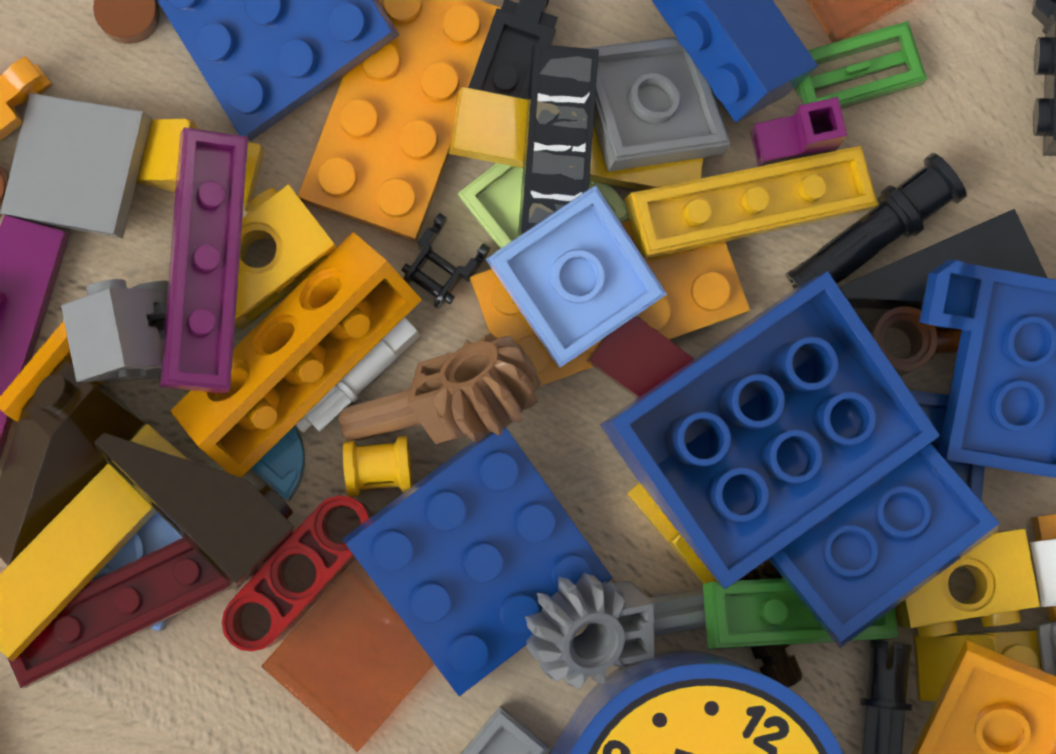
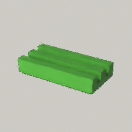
M906 21L808 50L817 65L898 41L902 48L898 52L810 77L808 75L795 87L797 96L801 97L803 104L838 97L842 109L923 85L927 77L909 22ZM907 64L909 70L819 98L815 94L817 90Z

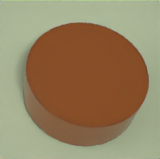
M94 0L93 11L95 19L105 34L114 41L124 44L140 42L153 33L159 22L160 9L157 0Z

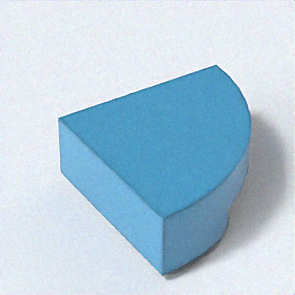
M294 426L251 468L288 501L291 500L299 488L305 468V450L297 427Z

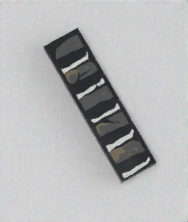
M536 43L532 46L518 236L589 189L598 49Z

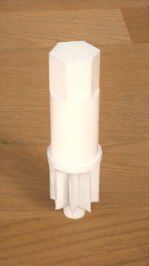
M404 317L296 426L304 433L314 425L320 432L351 402L355 403L358 400L357 396L420 337L418 331Z

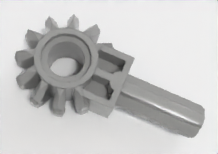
M585 572L575 585L568 578L559 577L558 592L552 597L548 594L537 593L538 603L543 607L542 611L525 616L527 627L533 633L526 640L528 651L540 662V668L549 678L556 681L564 679L570 686H574L579 690L589 676L595 682L605 684L606 669L612 665L626 668V664L654 658L655 636L706 627L703 588L648 598L631 581L618 583L604 581L601 583L594 575H588ZM588 624L587 628L582 632V634L575 637L576 633L583 626Z

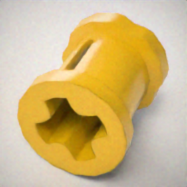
M408 435L398 436L395 443L357 446L355 441H344L343 467L348 497H358L361 490L399 487L404 493L413 486Z

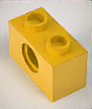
M289 184L278 192L275 188L263 191L252 199L244 209L247 215L242 218L235 325L241 330L288 296L337 248ZM260 239L274 241L276 243V254L268 265L260 268H253L247 265L246 253L251 244Z
M1014 529L995 532L895 607L898 626L907 628L917 627L919 638L957 633V620L981 617L982 627L1002 626L1021 622L1020 610L1040 607L1026 530ZM960 566L967 568L975 580V589L972 596L962 603L952 597L948 587L951 573Z

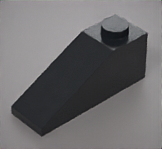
M1012 209L839 286V288L853 308L893 309L897 307H912L921 311L928 274L949 259L1044 278L1048 277L1016 210Z

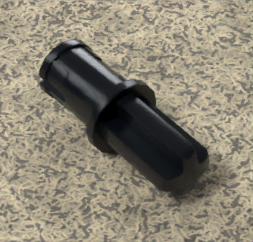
M871 640L869 646L871 654L867 699L860 698V705L866 706L862 754H902L905 711H912L913 704L906 703L912 645L894 643L893 667L889 670L886 668L888 641Z

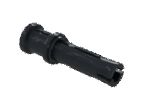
M931 153L923 160L924 167L897 188L889 185L882 190L881 196L878 198L879 205L832 239L806 261L787 272L786 277L788 281L794 282L792 287L796 289L807 280L828 271L836 284L901 235L910 237L911 235L916 236L924 230L923 222L950 201L958 204L965 199L967 192L962 181L942 157L936 153Z

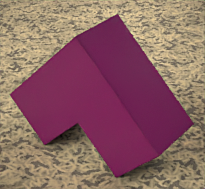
M838 97L799 105L794 115L755 123L750 132L758 167L836 151L847 137Z

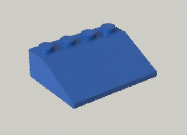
M828 271L804 282L599 424L636 479L724 589H727L940 437L927 415Z

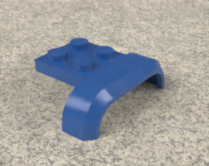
M949 259L928 274L919 323L962 330L938 452L945 460L1056 478V280Z

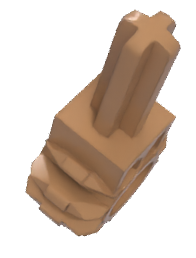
M492 333L484 335L478 342L471 343L469 340H466L463 347L455 353H446L436 358L418 362L411 389L344 408L338 416L341 433L348 441H360L422 424L435 444L465 437L471 438L476 443L483 440L488 433L494 432L501 436L503 429L512 422H522L521 413L523 410L533 407L538 402L535 391L541 382L536 375L537 369L519 344H516L510 336L497 339Z

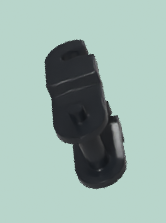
M442 213L436 216L433 226L427 228L417 242L419 249L422 251L411 266L406 263L401 269L405 273L403 279L408 285L413 281L436 297L433 305L436 309L445 301L449 304L453 302L455 296L451 292L459 280L463 278L469 282L470 276L476 273L491 249L490 246L483 243L479 247L475 258H471L465 267H455L433 251L431 244L447 221V217ZM428 259L451 274V277L444 286L421 271Z

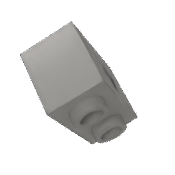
M124 279L100 281L86 286L87 296L61 305L76 382L161 379L168 281H152L136 285L132 288H127Z

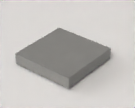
M677 37L587 48L599 50L593 125L608 172L724 155L731 143L713 90L689 54L680 45Z
M29 93L0 214L33 223L123 239L152 117L143 111Z

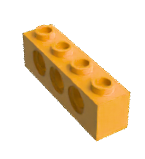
M352 232L233 349L230 391L224 394L191 390L170 412L201 450L227 473L242 478L422 299L386 259Z

